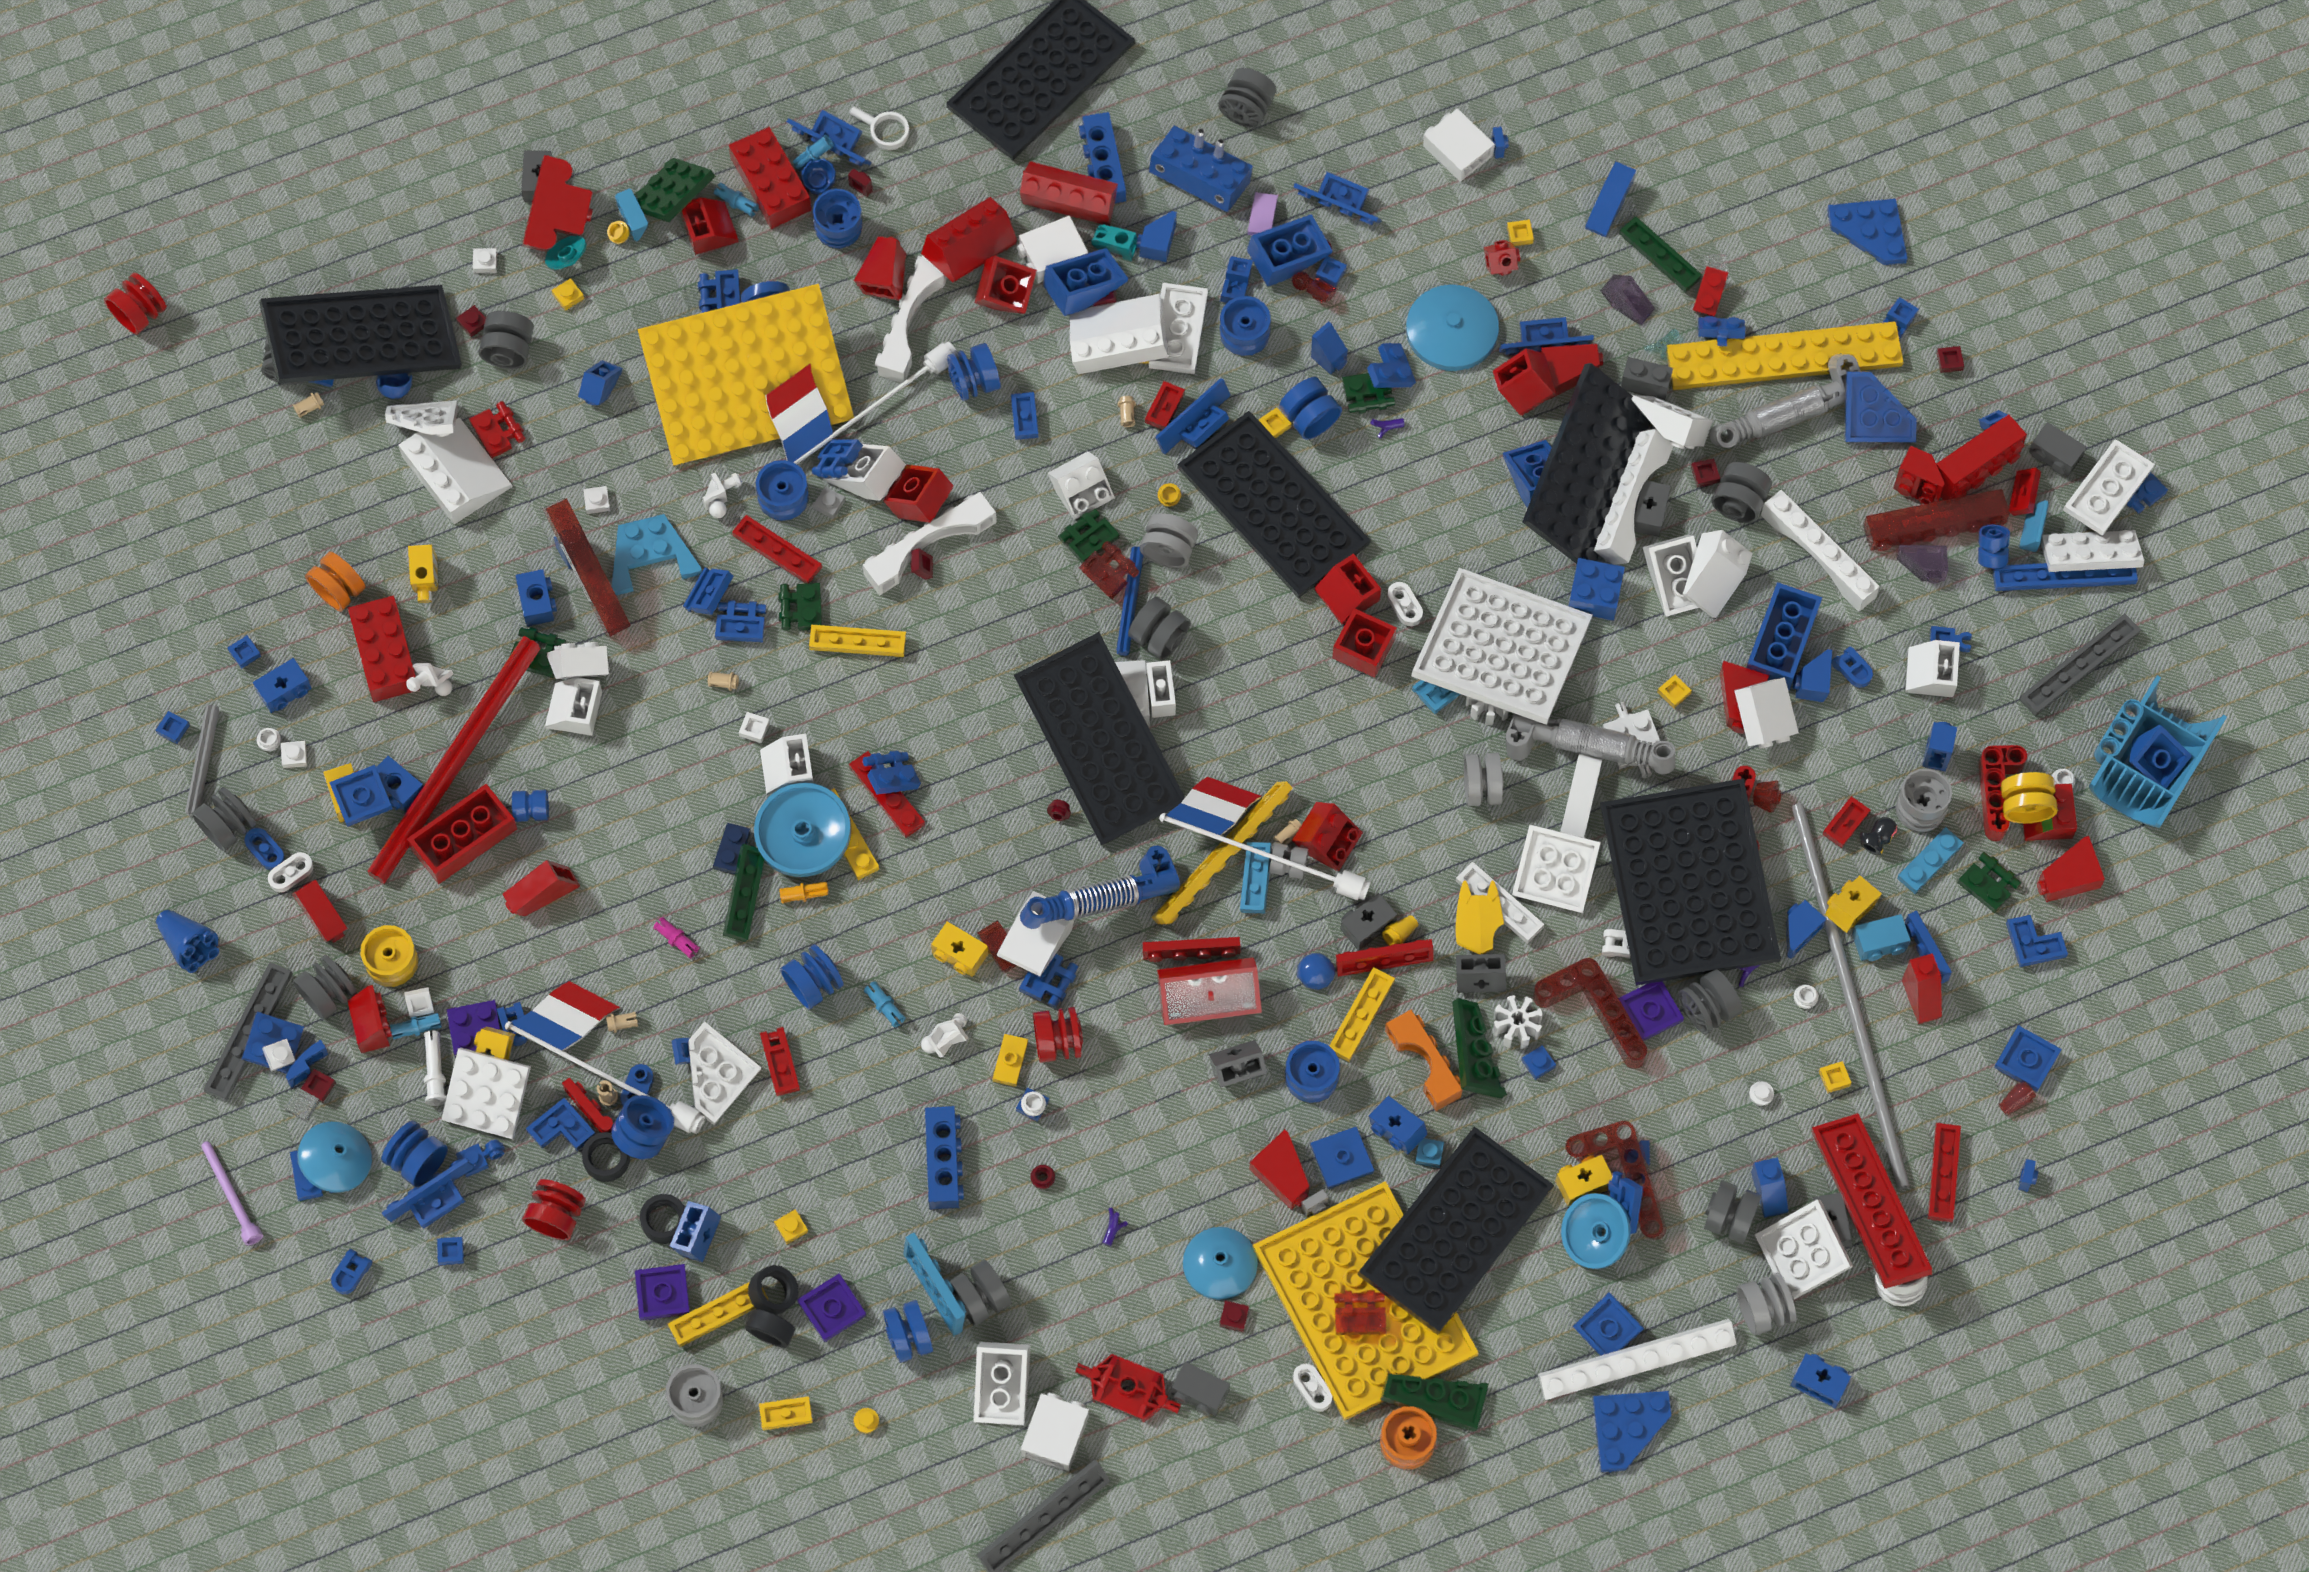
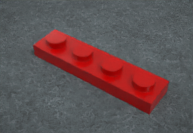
M745 515L732 531V535L804 583H810L822 568V563L748 515Z
M867 751L849 763V768L903 836L907 838L923 827L925 821L901 791L876 795L867 776L870 770H872V766L863 765V758L871 755Z
M1240 937L1142 942L1143 960L1150 962H1159L1169 958L1182 961L1187 959V957L1209 959L1211 956H1222L1223 958H1232L1240 954L1241 947Z
M1432 939L1416 940L1410 943L1392 944L1385 947L1337 954V975L1339 977L1370 972L1373 967L1382 970L1434 961Z
M1936 1123L1927 1217L1929 1220L1953 1222L1961 1133L1960 1125Z

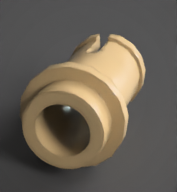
M318 392L315 394L310 393V397L293 404L299 418L317 408L320 410L321 406L324 405Z
M1132 396L1120 397V401L1117 403L1120 408V425L1132 427L1135 425L1134 407L1136 406V401H1134Z
M709 672L708 687L728 688L729 691L738 688L739 675H735L734 672L730 674Z
M1297 819L1290 820L1288 822L1289 825L1273 837L1274 840L1277 841L1276 843L1288 845L1302 824Z
M635 1011L616 1016L610 1014L611 1017H606L609 1032L617 1033L616 1030L638 1027Z
M603 1080L599 1082L601 1087L597 1085V1092L599 1093L600 1103L604 1106L614 1105L618 1100L617 1091L609 1081Z

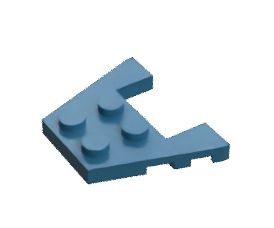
M664 514L618 525L611 587L613 596L634 591L629 569L676 558L682 579L701 575L702 569Z

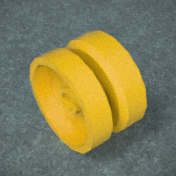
M2027 772L2016 774L2003 780L2001 783V793L2005 800L2003 803L2005 819L2014 823H2036L2054 817L2058 812L2057 800L2053 796L2056 791L2054 778L2046 773Z
M393 925L375 928L366 935L361 944L360 955L368 976L375 983L384 987H396L405 984L414 976L418 968L419 958L411 936L404 929Z

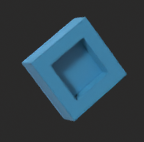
M1424 1138L1418 1144L1415 1164L1440 1168L1444 1142Z

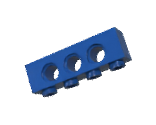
M1109 112L1082 116V125L1079 126L1080 138L1085 139L1086 145H1083L1085 159L1089 158L1090 165H1087L1088 176L1098 179L1110 178V180L1106 181L1118 183L1115 203L1126 202V188ZM1096 138L1102 139L1101 141H1094ZM1099 158H1105L1106 160L1100 161V160H1098V159H1099Z
M955 1106L925 1108L929 1209L959 1208V1200H964L963 1185H958V1176H963L962 1161H957V1153L962 1152L961 1138H956V1129H961L960 1114H955ZM942 1130H946L950 1133V1135L946 1138H940L937 1136V1134ZM942 1154H948L951 1156V1158L945 1162L940 1161L938 1159V1157ZM944 1177H948L952 1180V1182L948 1185H942L939 1183V1181Z

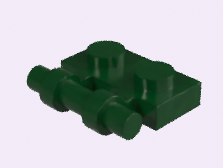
M1369 373L1342 377L1346 402L1356 401V403L1348 404L1349 413L1358 412V414L1366 413V410L1379 409L1381 411L1386 410L1387 407L1395 406L1394 397L1385 398L1384 396L1392 394V388H1374ZM1376 397V400L1364 401L1365 398Z
M1096 509L1089 513L1085 512L1080 516V520L1073 525L1069 524L1066 526L1064 532L1058 535L1062 543L1069 539L1073 540L1068 544V549L1083 565L1120 538V534L1106 518H1103L1098 523L1095 521L1100 517V513ZM1083 528H1090L1082 535H1080L1079 531H1081Z
M820 583L796 584L797 593L790 592L789 584L780 585L778 602L781 603L779 621L781 622L782 630H790L791 623L798 622V631L811 630V625H822ZM790 603H797V612L790 611Z
M521 627L518 636H526L530 640L546 644L545 649L541 648L526 671L554 678L553 670L547 658V652L553 651L555 646L566 644V640L558 638L556 634L550 633L547 635L540 633L538 629L532 627L529 629ZM515 641L511 654L518 645V641Z
M1983 852L1978 859L1985 866L1981 869L1973 863L1958 879L1957 883L1993 913H1996L2011 896V893L2005 889L2009 884L2016 890L2022 882L2015 877L2016 874L2011 870L2007 871L1998 863L1999 860L1994 856L1990 857L1987 853ZM1993 871L2002 879L1997 882L1988 874Z

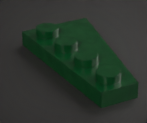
M1457 998L1452 1002L1461 1090L1502 1099L1507 1093L1505 1087H1501L1498 1079L1501 1074L1498 1066H1494L1491 1054L1494 1052L1484 1035L1487 1030L1477 1002Z
M1388 1374L1380 1400L1400 1407L1419 1408L1432 1418L1475 1432L1479 1426L1489 1383L1473 1384L1468 1383V1381L1458 1380L1457 1382H1452L1439 1378L1431 1380L1421 1379L1418 1376Z

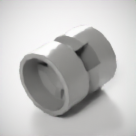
M1275 843L1272 854L1306 866L1309 849L1296 846L1290 849L1289 845ZM1271 859L1270 874L1283 876L1285 873H1288L1291 878L1303 880L1305 871Z

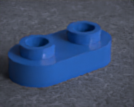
M253 828L246 833L244 841L247 849L265 869L271 871L285 861L282 849L265 830ZM257 840L262 841L260 845H254ZM271 857H277L276 861L269 862V859Z
M644 1064L633 1066L629 1071L625 1084L649 1095L654 1081L651 1068ZM638 1073L645 1074L641 1079L636 1077ZM623 1088L620 1097L622 1107L631 1095L636 1094Z

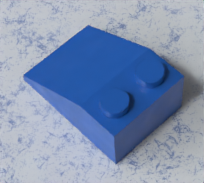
M1312 214L1251 235L1247 247V252L1267 287L1288 280L1333 252Z
M1105 248L1047 265L1043 286L1063 315L1067 316L1086 310L1110 292L1128 282V277L1108 249Z
M1546 440L1503 453V458L1515 486L1527 508L1551 450V446Z

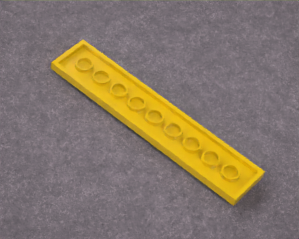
M1896 321L1745 337V339L1730 338L1727 339V346H1717V340L1666 345L1668 366L1673 368L1671 377L1672 390L1830 374L1828 363L1835 354H1849L1855 357L1860 371L1903 366Z

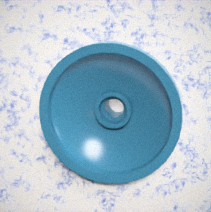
M331 1121L312 1127L303 1136L298 1147V1164L303 1175L310 1183L324 1191L338 1193L352 1190L365 1180L371 1169L372 1153L367 1140L357 1129L345 1123ZM335 1148H340L342 1153H337Z
M1604 1194L1584 1195L1573 1202L1564 1215L1561 1227L1562 1242L1568 1255L1577 1264L1592 1269L1605 1268L1618 1261L1626 1251L1631 1235L1630 1221L1625 1209L1617 1200ZM1603 1228H1605L1606 1234L1604 1236H1602L1601 1234Z
M1213 1227L1200 1232L1189 1242L1184 1252L1183 1271L1186 1280L1197 1293L1209 1299L1227 1300L1239 1296L1250 1287L1257 1273L1258 1260L1252 1243L1242 1233L1231 1228ZM1218 1255H1223L1225 1257V1260L1217 1261L1216 1257Z

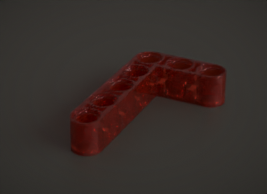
M1592 958L1582 959L1536 983L1533 1000L1537 1006L1542 1008L1550 1007L1583 991L1624 1063L1633 1069L1640 1068L1644 1064L1647 1056L1646 1044L1596 960ZM1589 969L1593 972V975L1586 976L1582 973V970ZM1564 979L1569 980L1572 985L1564 986L1560 981ZM1600 989L1605 992V995L1597 996L1593 991ZM1547 990L1551 995L1543 997L1539 994V991ZM1614 1010L1617 1015L1614 1017L1608 1016L1606 1011ZM1625 1030L1629 1033V1036L1621 1037L1617 1032ZM1637 1051L1641 1054V1057L1634 1058L1629 1052Z
M1619 1121L1570 1137L1566 1141L1565 1147L1567 1153L1573 1158L1583 1160L1591 1155L1597 1156L1617 1149L1625 1178L1634 1181V1178L1639 1174L1645 1176V1183L1642 1185L1641 1202L1645 1198H1651L1652 1207L1647 1211H1643L1640 1205L1638 1222L1642 1233L1651 1240L1663 1238L1666 1234V1224L1637 1128L1628 1121ZM1624 1127H1630L1631 1136L1627 1139H1621L1620 1131ZM1601 1134H1606L1608 1138L1607 1143L1602 1147L1597 1146V1137ZM1579 1141L1583 1142V1151L1579 1154H1574L1573 1145ZM1634 1150L1637 1151L1638 1159L1636 1162L1628 1163L1627 1154ZM1658 1222L1659 1231L1653 1235L1649 1234V1224Z

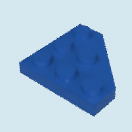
M1896 198L1828 205V219L1830 229L1836 234L1840 233L1848 238L1851 244L1864 253L1867 251L1876 257V261L1882 265L1907 262Z
M1846 371L1845 442H1916L1917 419L1870 371Z
M1669 1391L1593 1396L1600 1472L1627 1470L1634 1459L1671 1418Z

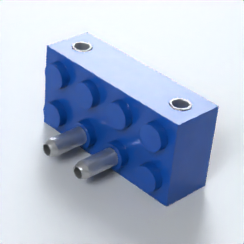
M1174 125L1151 154L1149 172L1228 213L1250 184L1253 165L1225 152V142L1223 139H1218L1214 146L1204 141L1205 131L1203 129H1198L1196 136Z

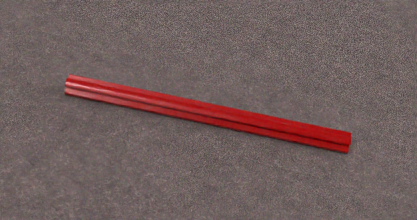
M526 636L522 637L367 870L368 875L373 879H377L383 884L386 883L409 848L407 838L423 827L541 649L538 643Z

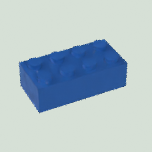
M1777 582L1746 668L1769 675L1768 681L1785 677L1787 688L1790 690L1818 614L1822 597Z

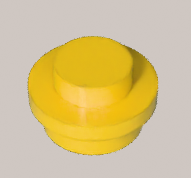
M616 221L609 225L607 234L612 242L621 244L628 239L630 228L625 222Z
M1166 483L1158 490V500L1164 506H1175L1181 499V491L1175 484Z
M862 1408L857 1411L854 1416L856 1429L862 1433H871L876 1430L879 1425V1417L876 1411L871 1408Z

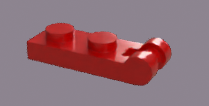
M784 1027L776 1028L777 1031L767 1033V1031L760 1032L776 1097L800 1090ZM778 1040H779V1042H780L779 1045H775V1046H772V1047H771V1045H770L771 1042H775V1041H778Z
M570 1077L562 1082L565 1093L600 1133H612V1126L614 1124L612 1118L603 1116L600 1113L602 1111L601 1107L594 1099L590 1101L585 1096L587 1091L579 1081L574 1083Z

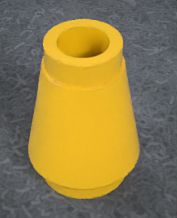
M1409 915L1386 926L1385 931L1382 932V937L1389 946L1392 944H1403L1418 927V922L1412 915Z

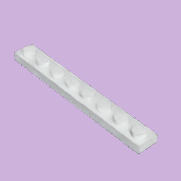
M1726 1319L1539 1373L1538 1377L1545 1400L1737 1344L1732 1322L1730 1319Z

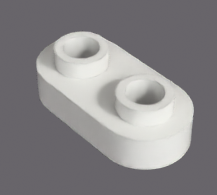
M1403 582L1393 583L1389 587L1387 595L1390 605L1402 624L1410 627L1418 625L1423 615L1421 605L1407 584ZM1400 594L1403 598L1397 599L1395 596ZM1411 613L1414 617L1408 618L1406 615Z
M302 852L295 853L273 868L268 874L270 887L276 892H285L309 876L313 871V862L310 856ZM299 865H305L304 869H297ZM279 879H285L284 883H277Z
M1310 1364L1299 1365L1293 1373L1294 1385L1311 1409L1315 1411L1328 1409L1332 1403V1394L1315 1367ZM1307 1375L1310 1377V1380L1303 1382L1301 1377ZM1322 1396L1324 1401L1318 1403L1315 1401V1397Z

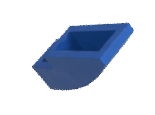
M1615 161L1592 209L1585 229L1606 238L1635 180V169Z

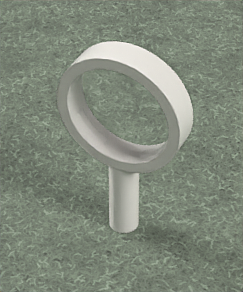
M854 106L850 110V115L871 126V138L878 147L885 150H894L907 142L909 138V125L901 114L884 112L873 117ZM887 119L897 120L905 127V133L902 138L895 142L881 141L875 135V128L880 122Z

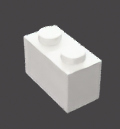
M1170 660L1146 663L1152 718L1174 716L1176 714V703Z

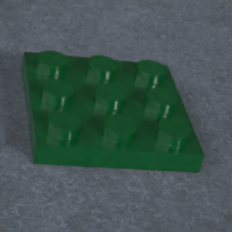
M672 158L664 164L663 168L656 175L650 177L648 183L641 190L635 192L634 195L643 214L670 222L716 176L711 169Z

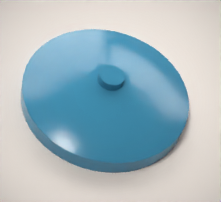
M1442 285L1426 291L1416 299L1407 316L1406 335L1410 347L1422 361L1437 369L1460 371L1472 368L1491 354L1498 339L1499 321L1494 307L1481 293L1466 286Z
M796 783L777 790L765 800L755 819L754 837L761 856L773 869L788 876L809 877L830 869L841 859L850 842L851 821L845 805L831 790L813 783Z

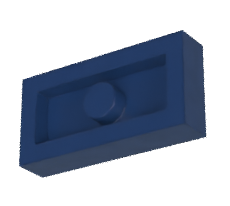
M731 823L726 824L713 864L714 870L735 875L740 847L743 844H747L751 833L750 828Z

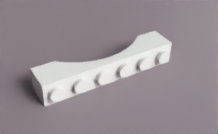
M923 255L922 257L918 256L916 260V272L914 276L910 275L908 279V291L906 295H902L899 302L900 311L898 314H894L891 322V327L893 328L890 334H886L883 341L884 350L882 353H878L875 361L878 376L900 383L906 381L912 367V355L907 343L910 321L922 302L935 291L943 288L947 281V277Z
M1656 429L1642 431L1637 436L1633 451L1628 458L1626 469L1621 476L1619 487L1613 497L1609 513L1605 517L1602 531L1597 538L1594 551L1613 565L1629 563L1636 545L1634 514L1639 492L1651 473L1667 464L1673 449L1671 441L1664 438Z
M1782 490L1764 503L1761 516L1777 532L1791 538L1810 553L1831 577L1842 596L1858 612L1876 599L1880 586Z
M981 492L969 495L961 504L948 508L942 516L933 519L931 523L926 522L921 529L916 532L911 531L897 544L892 543L887 546L881 554L869 557L863 564L864 576L880 596L899 584L905 568L911 561L912 550L923 549L939 539L952 535H978L997 523L996 512Z

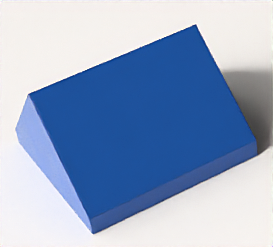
M2158 725L2132 740L2129 762L2142 775L2166 789L2192 755L2164 727Z

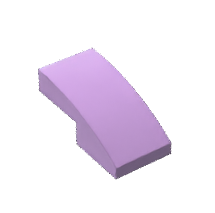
M1255 192L1248 235H1254L1273 228L1278 195Z

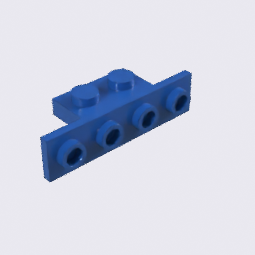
M821 110L812 129L788 118L787 123L793 125L791 130L802 136L805 132L812 136L810 140L815 143L824 135H827L834 144L830 151L840 156L843 153L851 156L849 161L858 166H862L863 163L871 165L872 161L853 152L863 132L862 130L824 110Z
M1326 172L1318 192L1296 183L1293 186L1299 190L1298 195L1308 199L1311 196L1319 198L1318 203L1331 208L1332 204L1341 207L1339 212L1351 217L1353 213L1361 216V221L1373 225L1374 221L1380 224L1382 220L1361 211L1370 189L1332 173Z
M1566 317L1521 321L1519 323L1521 342L1501 344L1499 353L1506 352L1507 356L1517 355L1520 353L1519 351H1523L1526 348L1541 352V349L1546 347L1591 344L1594 340V335L1568 337Z
M1220 378L1155 436L1163 454L1169 452L1181 440L1195 448L1199 447L1229 420L1227 412L1218 408L1231 396L1224 379Z
M467 1158L454 1161L449 1166V1169L443 1173L434 1174L429 1178V1182L421 1187L418 1186L411 1189L406 1197L400 1201L391 1202L386 1207V1210L381 1213L389 1222H392L411 1210L423 1229L465 1202L454 1181L474 1169L473 1164Z

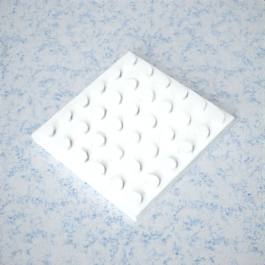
M1459 568L1411 676L1547 725L1590 625L1592 614Z

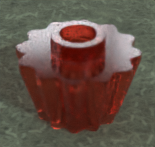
M1777 780L1757 783L1753 795L1755 806L1769 813L1774 812L1777 805L1780 804L1782 792L1779 790L1780 784H1778Z

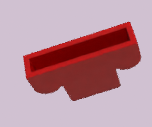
M548 155L543 156L522 247L538 251H548L556 242V233L554 231L572 236H581L584 232L586 221L590 222L593 209L589 208L592 191L565 184L572 175V167L568 161Z

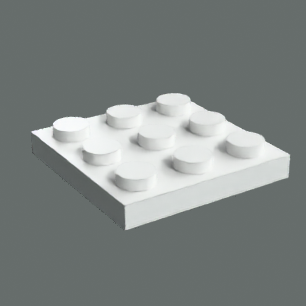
M1530 824L1512 895L1583 913L1601 842Z
M459 1048L441 1120L513 1139L531 1066Z
M1817 1199L1755 1234L1772 1272H1778L1782 1275L1791 1291L1793 1300L1853 1267L1821 1200Z

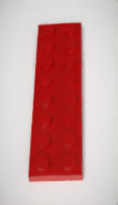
M1859 1114L1812 1127L1813 1137L1842 1195L1847 1210L1884 1289L1932 1275V1267Z

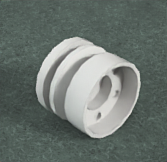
M1876 1272L1875 1287L1877 1293L1884 1301L1896 1306H1907L1916 1303L1923 1297L1927 1288L1928 1276L1884 1289Z

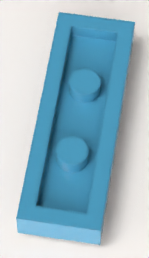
M1945 827L1898 875L1897 879L1916 894L1963 846L1964 842Z
M1247 842L1248 846L1272 854L1271 843ZM1247 850L1240 911L1241 913L1265 914L1271 859Z

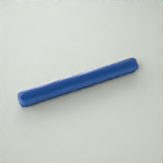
M1136 546L1131 548L1117 643V654L1123 656L1129 655L1131 638L1128 636V632L1135 617L1143 554L1140 551V547Z

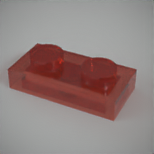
M998 920L977 932L980 941L988 945L989 954L1003 974L1017 966L997 956L1007 936Z

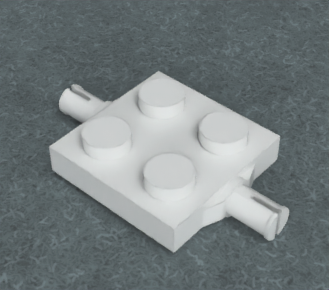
M1621 702V707L1619 703L1615 705L1619 718L1603 724V728L1635 735L1641 742L1642 740L1646 741V743L1652 742V746L1660 741L1649 710L1628 714L1625 702ZM1636 761L1629 765L1617 763L1619 770L1629 766H1639L1642 778H1646V773L1648 777L1652 775L1649 766L1643 765V762L1637 764Z

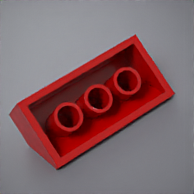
M1030 161L1023 172L1020 196L1022 204L1110 226L1118 183Z
M989 197L928 234L921 254L954 283L983 265L987 258L997 256L1015 245L1017 238L1007 211L993 198Z

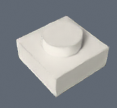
M473 249V272L497 273V249Z
M607 486L583 489L587 514L610 511Z
M747 712L739 731V737L762 743L770 724V719Z
M305 741L281 743L283 769L307 766Z
M429 987L404 992L410 1018L434 1013Z
M287 1039L265 1046L262 1049L271 1072L295 1062Z

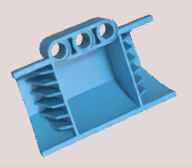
M2158 675L2141 702L2135 699L2127 700L2119 710L2095 749L2094 757L2102 765L2089 785L2090 791L2098 800L2132 820L2156 828H2160L2227 718V716L2222 715V717L2211 721L2189 724L2183 721V719L2174 716L2173 713L2170 714L2164 711L2163 707L2159 708L2157 704V688L2161 677ZM2126 711H2132L2135 717L2129 716ZM2158 725L2164 727L2192 755L2166 789L2142 775L2129 762L2132 740ZM2114 729L2121 730L2124 735H2118ZM2103 748L2110 749L2112 754H2107Z

